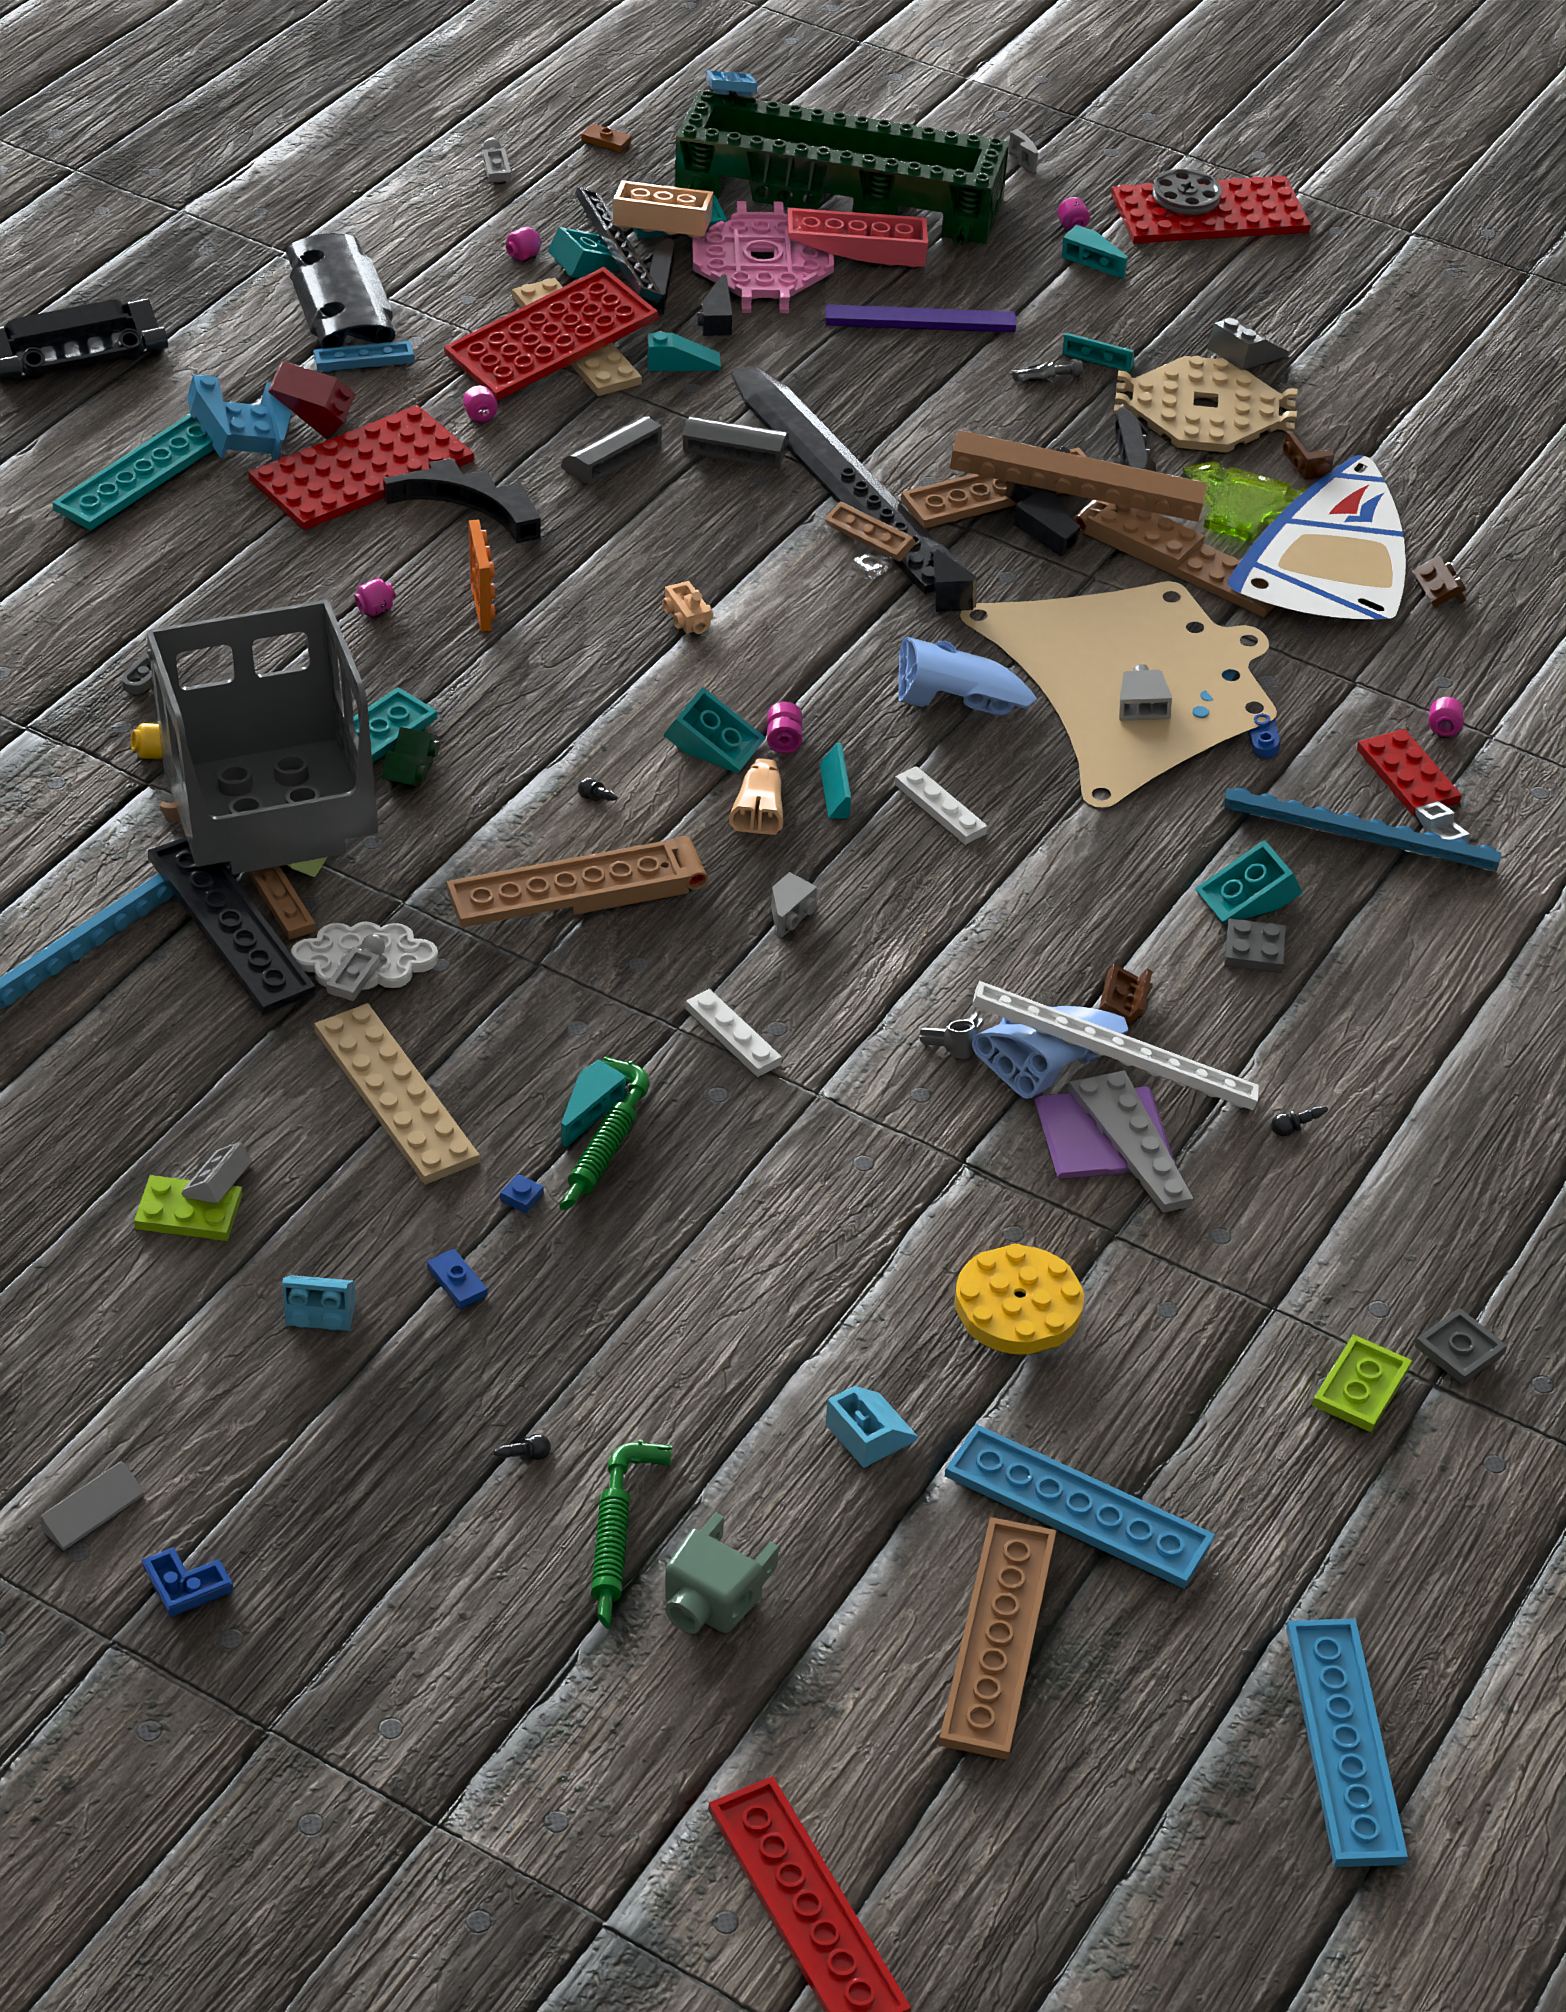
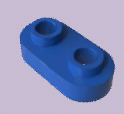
M1257 714L1254 717V722L1260 726L1249 730L1253 753L1262 758L1273 757L1280 750L1276 721L1273 719L1270 722V716L1267 714ZM1265 717L1267 718V721L1258 722L1257 718Z

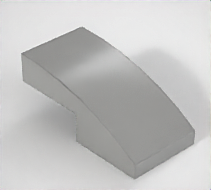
M1018 129L1011 131L1008 151L1018 157L1017 164L1032 173L1036 172L1038 150L1035 144Z
M1438 801L1415 808V813L1427 832L1436 833L1443 839H1462L1469 843L1470 834L1454 823V812Z

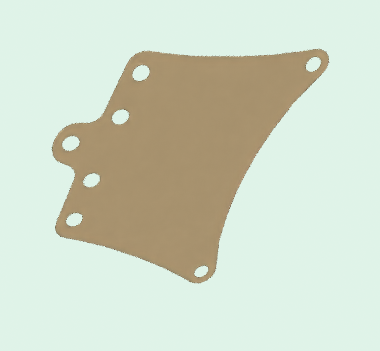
M1166 581L1120 591L1059 599L976 603V607L973 610H963L960 614L961 620L966 625L996 643L1021 665L1047 696L1059 714L1073 745L1079 763L1082 797L1089 805L1094 807H1110L1154 777L1182 761L1226 739L1260 726L1254 722V717L1257 714L1249 713L1245 709L1247 703H1261L1264 710L1260 713L1269 715L1270 722L1273 721L1277 714L1275 706L1248 668L1252 659L1261 656L1268 650L1269 641L1266 635L1252 626L1222 627L1215 624L1187 589L1177 582ZM1174 591L1180 594L1181 598L1179 601L1171 603L1163 599V594ZM979 609L987 612L988 616L982 621H975L970 618V613ZM1190 622H1199L1204 625V630L1200 633H1191L1186 629V625ZM1244 635H1253L1258 639V643L1250 647L1244 646L1240 643V638ZM1138 664L1147 665L1149 670L1162 671L1172 695L1171 718L1119 720L1123 673L1133 671V668ZM1229 669L1236 670L1240 673V678L1236 681H1227L1222 677V673ZM1207 691L1214 700H1203L1200 696L1201 692ZM1197 706L1206 707L1209 710V714L1204 718H1198L1193 715V708ZM1258 717L1257 721L1265 722L1267 721V718ZM1097 788H1105L1110 791L1111 797L1103 801L1097 800L1092 796V792Z

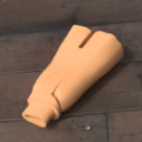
M757 759L755 764L746 773L729 816V823L735 831L776 835L778 831L782 830L781 778L779 769L776 767L777 763L774 760Z

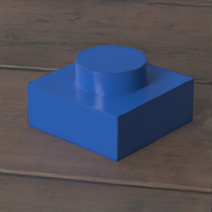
M517 1174L500 1192V1201L527 1214L544 1195V1186Z

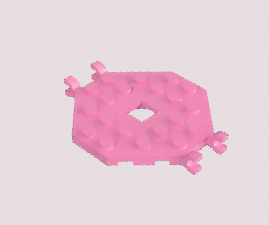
M737 201V212L731 215L729 221H720L708 228V232L705 233L704 237L692 238L693 271L715 283L721 275H727L729 291L740 296L742 299V313H751V301L756 298L779 299V312L789 313L791 296L834 272L833 254L810 247L788 237L787 214L783 212V202H774V212H747L746 201ZM751 252H774V257L771 259H757L751 256Z

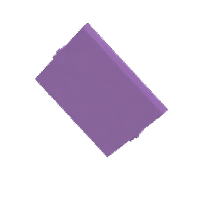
M1148 1086L1135 1087L1134 1089L1174 1161L1151 1089ZM1070 1093L1039 1096L1034 1099L1055 1171L1060 1179L1096 1175H1119L1131 1172L1127 1167L1128 1162L1121 1153L1117 1154L1112 1148V1141L1106 1134H1101L1096 1127L1097 1122L1091 1114L1087 1115Z

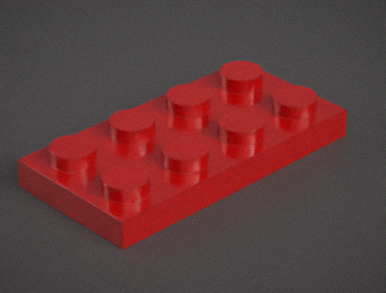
M1406 729L1358 741L1357 751L1412 816L1416 815L1415 808L1439 801L1446 807L1460 803L1462 794Z

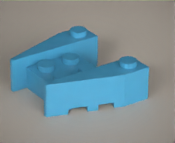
M193 374L187 395L190 414L194 420H199L201 423L200 429L204 435L208 434L213 441L212 446L220 458L225 457L226 450L271 454L273 462L279 459L292 411L268 392L271 383H266L260 404L225 402L222 398L218 377Z

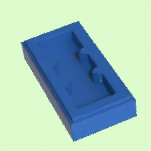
M455 1249L427 1261V1269L460 1309L487 1296L486 1286Z

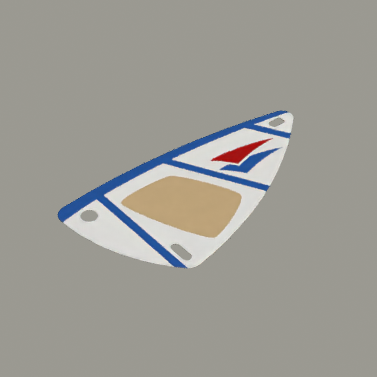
M1362 455L1353 456L1326 474L1296 498L1253 543L1228 579L1229 587L1238 593L1272 605L1315 615L1349 619H1391L1395 617L1401 602L1405 581V544L1395 503L1373 460ZM1359 463L1368 466L1362 473L1354 470ZM1255 578L1264 579L1268 582L1269 586L1265 589H1259L1251 584V580ZM1363 598L1384 608V611H1377L1359 603L1358 599Z

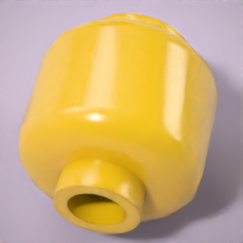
M141 723L136 730L132 731L131 749L133 752H136L139 758L163 759L158 724Z

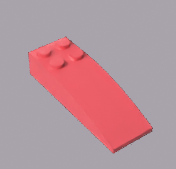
M801 208L787 209L788 237L810 247L854 260L885 264L887 266L925 267L928 233L927 220L924 217Z

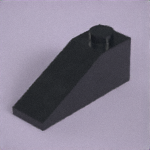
M721 275L702 301V312H697V325L702 326L703 336L732 335V309L727 275Z

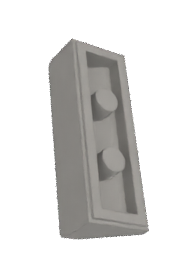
M242 1142L216 1150L182 1190L181 1194L183 1197L213 1203L219 1202L251 1163V1158Z
M122 1461L118 1462L43 1513L40 1518L42 1531L64 1551L143 1497L145 1491L128 1467Z

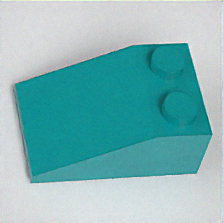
M559 227L548 249V252L555 258L554 261L563 266L569 276L576 279L603 267L609 272L620 269L601 236L595 233Z
M703 686L663 735L684 753L739 773L766 739L765 736Z
M1265 840L1195 888L1196 892L1224 925L1228 924L1229 918L1243 920L1278 910L1303 893L1293 872Z

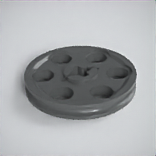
M1180 168L1167 170L1159 174L1154 180L1152 195L1154 200L1167 210L1180 214L1195 215L1215 209L1220 202L1222 190L1219 182L1212 176L1198 170Z

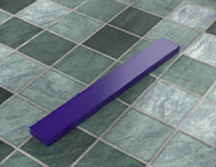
M826 304V325L993 332L1016 331V316L1013 311Z

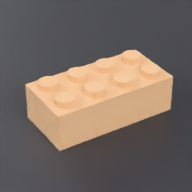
M622 180L613 198L612 225H617L622 229L640 228L646 232L656 230L664 231L669 235L679 233L687 234L692 238L704 237L712 218L713 192Z

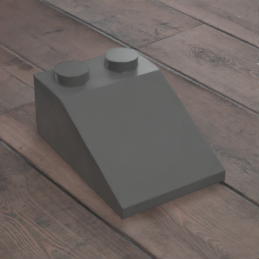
M1226 318L1214 323L1207 349L1241 370L1289 355L1288 350L1233 318Z

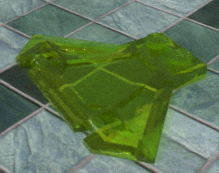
M1214 461L1183 467V471L1189 479L1207 483L1204 500L1211 510L1205 518L1204 528L1248 541L1253 540L1262 524L1273 522L1283 510L1307 490L1303 487L1296 490L1291 488L1289 483L1238 468L1230 467L1229 469H1224L1220 467V463Z

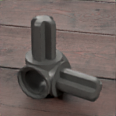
M972 1013L966 1020L951 1022L946 1029L923 1027L920 1031L919 1039L924 1045L945 1046L946 1051H950V1054L955 1058H969L976 1054L972 1047V1041L974 1036L980 1033L979 1030L984 1025V1019L980 1018L978 1013Z

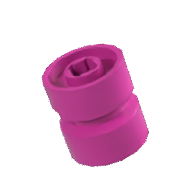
M776 703L767 712V743L773 751L791 753L802 744V712L793 703Z

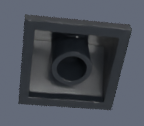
M936 549L934 551L936 612L973 610L976 607L977 577L939 549Z

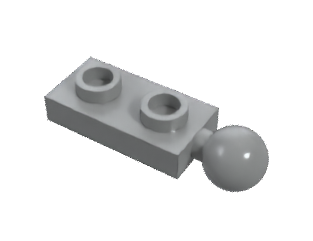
M488 138L485 140L482 150V158L488 181L500 183L511 180V169L505 148H501V144L496 138Z
M368 935L362 941V949L355 947L351 949L326 984L327 993L351 1001L356 999L380 965V955L385 950V942L379 935Z

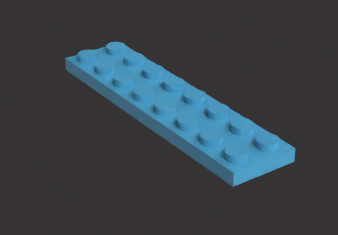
M706 70V80L716 94L729 95L730 90L736 91L739 96L752 97V92L757 93L758 83L750 74Z
M975 1424L945 1468L944 1477L1184 1589L1214 1542V1533L978 1424Z
M1356 1619L1288 1621L1286 1631L1334 1867L1406 1865L1408 1855Z

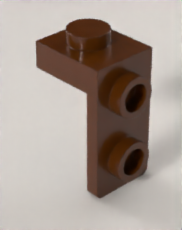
M1292 431L1286 433L1283 453L1289 458L1294 469L1299 472L1304 480L1322 477L1332 471L1334 453L1331 449L1308 453Z

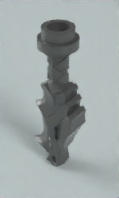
M1071 359L1068 365L1054 366L1053 363L1048 364V362H1032L1022 370H1013L1012 378L1015 381L1020 380L1024 383L1028 379L1045 380L1046 377L1055 378L1056 375L1070 374L1074 378L1083 374V365L1081 360L1077 361L1076 359Z

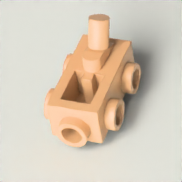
M690 581L665 587V598L662 599L663 609L666 614H673V621L677 629L683 628L686 634L692 632L701 634L707 628H710L711 620H713L712 609L710 605H706L702 599V594L699 590H695Z

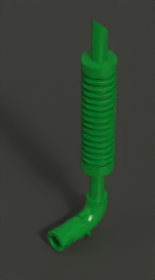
M607 1056L602 1060V1062L626 1076V1082L631 1083L629 1086L630 1092L624 1102H616L612 1105L568 1176V1183L571 1188L559 1206L561 1210L573 1207L581 1194H588L593 1191L596 1183L636 1120L637 1114L634 1107L638 1100L646 1095L650 1081L648 1074L643 1068L637 1066L633 1061H620Z
M639 1440V1442H629L619 1446L609 1459L610 1485L609 1489L604 1490L600 1495L591 1595L599 1601L597 1617L600 1623L607 1629H610L612 1602L620 1599L622 1595L630 1495L623 1490L624 1474L628 1471L629 1463H651L670 1466L672 1445L642 1442V1440Z

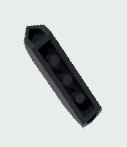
M670 238L659 243L648 253L644 260V263L647 265V271L662 293L659 303L651 300L647 302L658 311V317L665 313L674 265L675 242Z
M1122 406L1117 410L1114 429L1122 465L1156 472V464L1150 458V450L1146 449V436L1148 432L1145 426L1130 410Z

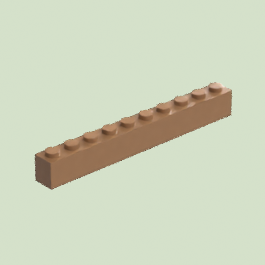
M962 430L957 431L949 469L1196 522L1200 518L1207 486L1205 482Z

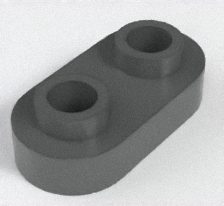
M148 654L139 658L122 674V687L127 693L138 695L153 685L151 663L148 659Z

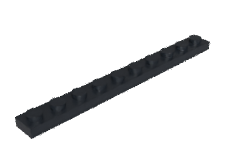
M578 186L575 195L580 205L584 208L586 215L592 221V225L597 229L598 235L601 236L604 244L611 252L610 254L614 257L623 275L627 278L630 287L646 302L651 300L659 303L662 293L622 229L617 225H612L613 215L600 194Z

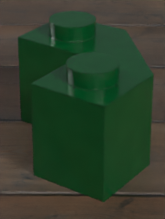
M400 727L395 752L387 751L381 778L391 782L420 787L426 779V775L433 763V758L438 756L440 742L437 741L438 736L424 731Z

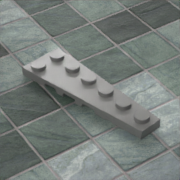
M1125 1070L1070 1081L1068 1089L1070 1094L1087 1115L1091 1114L1097 1122L1096 1127L1101 1134H1106L1112 1141V1148L1117 1154L1121 1153L1126 1159L1129 1170L1140 1180L1143 1188L1164 1213L1192 1207L1193 1197Z

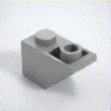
M791 872L772 887L771 910L776 935L780 938L790 930H794L807 915H811L818 903L816 900L817 886Z

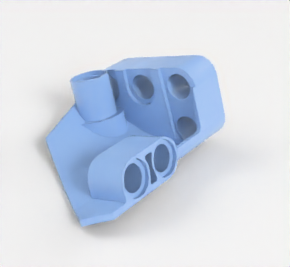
M905 637L902 641L899 652L898 698L900 702L924 707L929 705L937 691H944L963 696L964 704L967 707L995 715H1005L1011 712L1014 706L1026 709L1037 700L1036 696L1020 678L1006 667L991 659L956 650L947 641H938L936 644L911 637Z
M1075 1006L1051 1007L1123 1035L1128 1032L1125 1017L1110 1012ZM1004 1017L1000 1024L976 1034L972 1041V1047L976 1055L1018 1095L1026 1099L1048 1090L1065 1065L1075 1060H1078L1081 1064H1086L1102 1056L1082 1046L1068 1044L1063 1039L1055 1036L1041 1034L1023 1024H1014Z

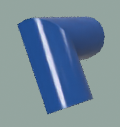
M172 1547L141 1560L142 1566L169 1617L176 1616L233 1592V1583L220 1559L186 1571L176 1550Z

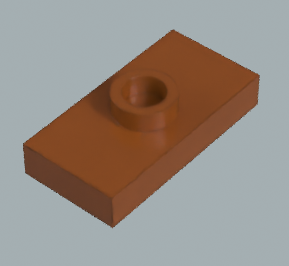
M591 124L581 134V141L621 153L631 143L632 135L615 131L609 127Z

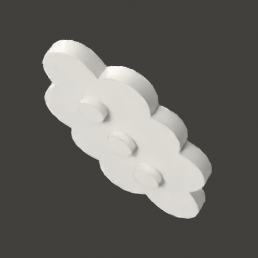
M360 922L352 927L341 923H332L322 927L317 934V938L303 939L293 945L291 949L292 956L305 972H315L316 980L325 987L353 947L362 949L363 939L371 934L379 935L384 940L385 950L380 955V965L362 990L370 989L377 984L387 988L402 987L411 980L413 972L428 971L438 961V950L433 942L425 939H414L413 931L408 926L398 923L387 924L383 927L372 922Z

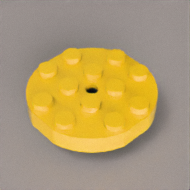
M1011 1244L990 1251H984L973 1257L959 1274L956 1284L955 1310L967 1332L977 1341L992 1349L1010 1354L1028 1355L1058 1347L1075 1333L1081 1321L1084 1304V1292L1071 1267L1063 1259L1045 1250L1020 1244Z

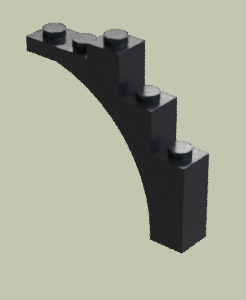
M453 458L429 462V469L383 478L384 500L386 504L411 499L451 502L475 509L493 518L511 534L516 543L541 539V518L521 483L496 487L487 470L462 475Z

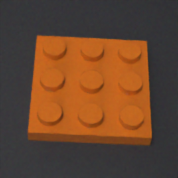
M479 519L469 520L470 585L480 631L486 632L491 631V620L496 619L495 606L492 604V599H495L494 583H491V578H495L494 563L491 562L490 546H487L486 530H481Z

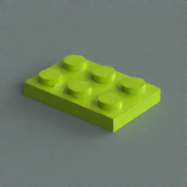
M150 1175L134 1219L135 1229L228 1241L243 1196L242 1187L231 1186L219 1202L213 1203L183 1197L181 1192L191 1180Z
M1353 1334L1315 1395L1312 1406L1372 1433L1410 1370L1412 1360Z

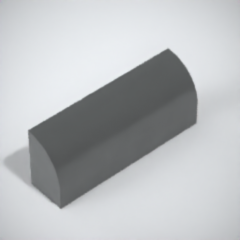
M639 417L566 456L562 461L561 468L589 486L661 447L662 425L649 417Z
M693 416L689 417L683 432V452L781 468L789 442L788 432Z

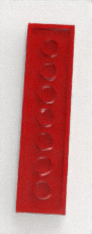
M774 1776L709 1802V1813L824 2012H911V2006Z

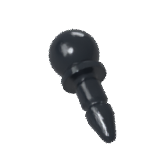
M584 778L578 784V793L583 798H590L594 801L600 799L615 801L618 799L612 790L606 789L603 783L593 778Z
M1326 1106L1313 1107L1310 1110L1300 1112L1298 1115L1295 1114L1294 1110L1290 1114L1280 1113L1273 1118L1271 1128L1279 1136H1289L1295 1129L1301 1130V1123L1305 1124L1313 1119L1320 1118L1328 1111V1108Z
M533 1434L528 1438L521 1437L518 1443L502 1445L495 1449L493 1454L502 1458L519 1456L524 1461L529 1459L540 1460L548 1456L551 1444L546 1436Z

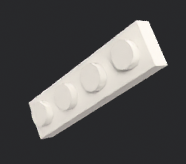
M917 766L895 776V785L965 845L987 834V825Z
M710 989L686 1000V1010L757 1077L781 1065L782 1056Z

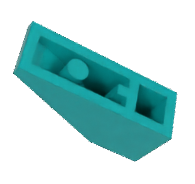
M1075 225L1063 237L1062 258L1123 279L1125 278L1128 256L1098 232Z
M661 331L648 333V371H721L719 352L674 333Z
M599 1059L581 1071L561 1122V1144L567 1147L609 1112L614 1103L621 1102L626 1097L625 1075Z

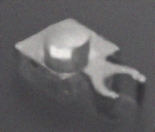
M881 552L877 556L868 553L852 559L850 569L859 573L865 579H873L886 573L887 568H892L894 559L891 557L887 558Z

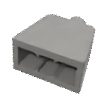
M1138 664L1133 668V671L1123 673L1119 720L1171 718L1172 695L1162 671L1149 670L1147 665Z

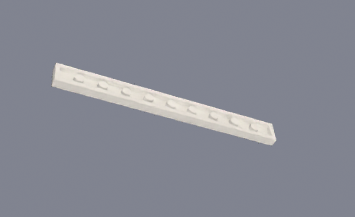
M979 981L975 989L972 1006L979 1008L982 1012L996 1014L1014 1024H1023L1041 1034H1049L1063 1039L1068 1044L1082 1046L1090 1049L1097 1055H1106L1119 1060L1127 1066L1133 1065L1146 1070L1151 1075L1173 1080L1180 1086H1189L1202 1091L1210 1097H1218L1229 1101L1237 1107L1254 1110L1258 1102L1259 1085L990 984Z

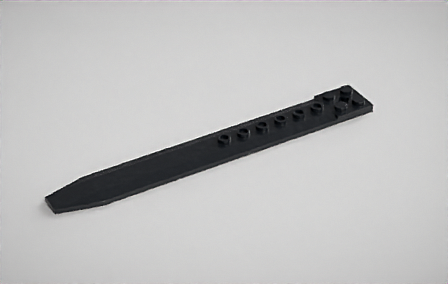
M754 365L732 371V378L745 405L768 429L789 433L788 451L838 503L841 501L914 538L916 544L900 562L893 558L891 559L924 594L934 591V551L936 549H939L965 568L943 544H939L787 386Z

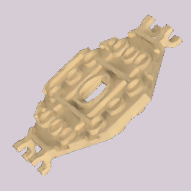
M1183 356L1136 378H1131L1128 372L1118 370L1117 380L1125 382H1117L1116 392L1131 391L1133 396L1132 400H1129L1127 395L1116 393L1115 402L1122 403L1123 405H1115L1114 414H1117V410L1122 406L1127 408L1137 418L1142 417L1148 422L1147 426L1159 435L1165 434L1170 437L1171 443L1177 448L1227 453L1234 450V446L1238 443L1246 444L1259 438L1260 433L1266 430L1272 432L1279 429L1294 433L1295 423H1288L1287 421H1296V401L1288 399H1297L1298 389L1291 388L1283 393H1279L1247 370H1241L1223 358L1211 359L1200 356ZM1208 398L1218 402L1217 408L1195 406L1193 403L1194 399ZM1279 407H1284L1288 410H1294L1287 411L1283 413L1282 416H1279Z

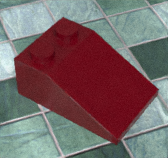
M286 361L280 363L268 390L272 396L325 439L345 422L356 395L337 378Z

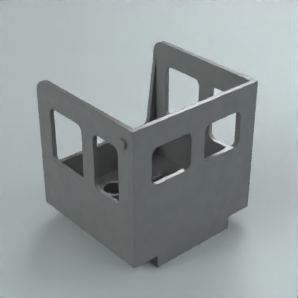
M328 599L146 630L149 648L147 649V654L151 663L164 771L196 867L228 861L232 875L346 854L345 839L378 834L365 688ZM296 632H303L307 635L309 662L306 666L266 674L255 672L252 650L254 641ZM220 645L231 647L234 675L231 679L191 687H182L179 684L176 658L181 652ZM338 659H339V664H340L342 696H341V690H340ZM351 689L358 709L359 739L354 726Z

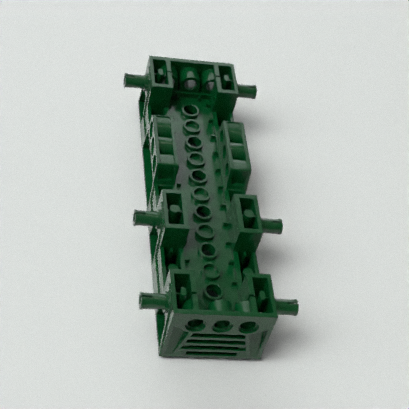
M699 90L676 134L675 187L710 191L719 199L724 189V176L749 180L752 200L754 202L774 205V202H783V207L818 210L824 193L852 197V212L901 216L902 206L943 213L941 237L952 238L956 245H959L960 240H962L961 246L965 245L967 241L987 244L1004 198L1009 141H1004L1000 138L980 137L977 134H961L953 130L943 131L933 127L913 126L910 123H894L886 119L876 120L866 116L846 115L843 112H828L819 108L809 109L799 105H785L776 101H761L752 97L743 98L736 97L733 94H716L710 90Z

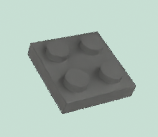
M1229 918L1224 966L1282 973L1286 925Z
M1461 1308L1456 1309L1417 1337L1415 1343L1417 1349L1462 1385L1503 1356L1507 1348L1504 1342Z

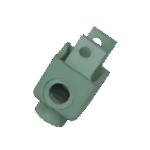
M715 1512L700 1531L692 1529L666 1566L665 1599L668 1603L665 1610L670 1621L687 1633L695 1634L699 1632L704 1624L722 1633H729L761 1599L762 1585L778 1567L779 1546L770 1541L755 1560L720 1542L723 1538L724 1516Z

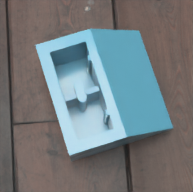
M295 1275L283 1278L285 1323L287 1326L350 1331L356 1304L355 1281Z
M853 1386L827 1400L826 1426L863 1468L917 1441L918 1436L878 1392Z

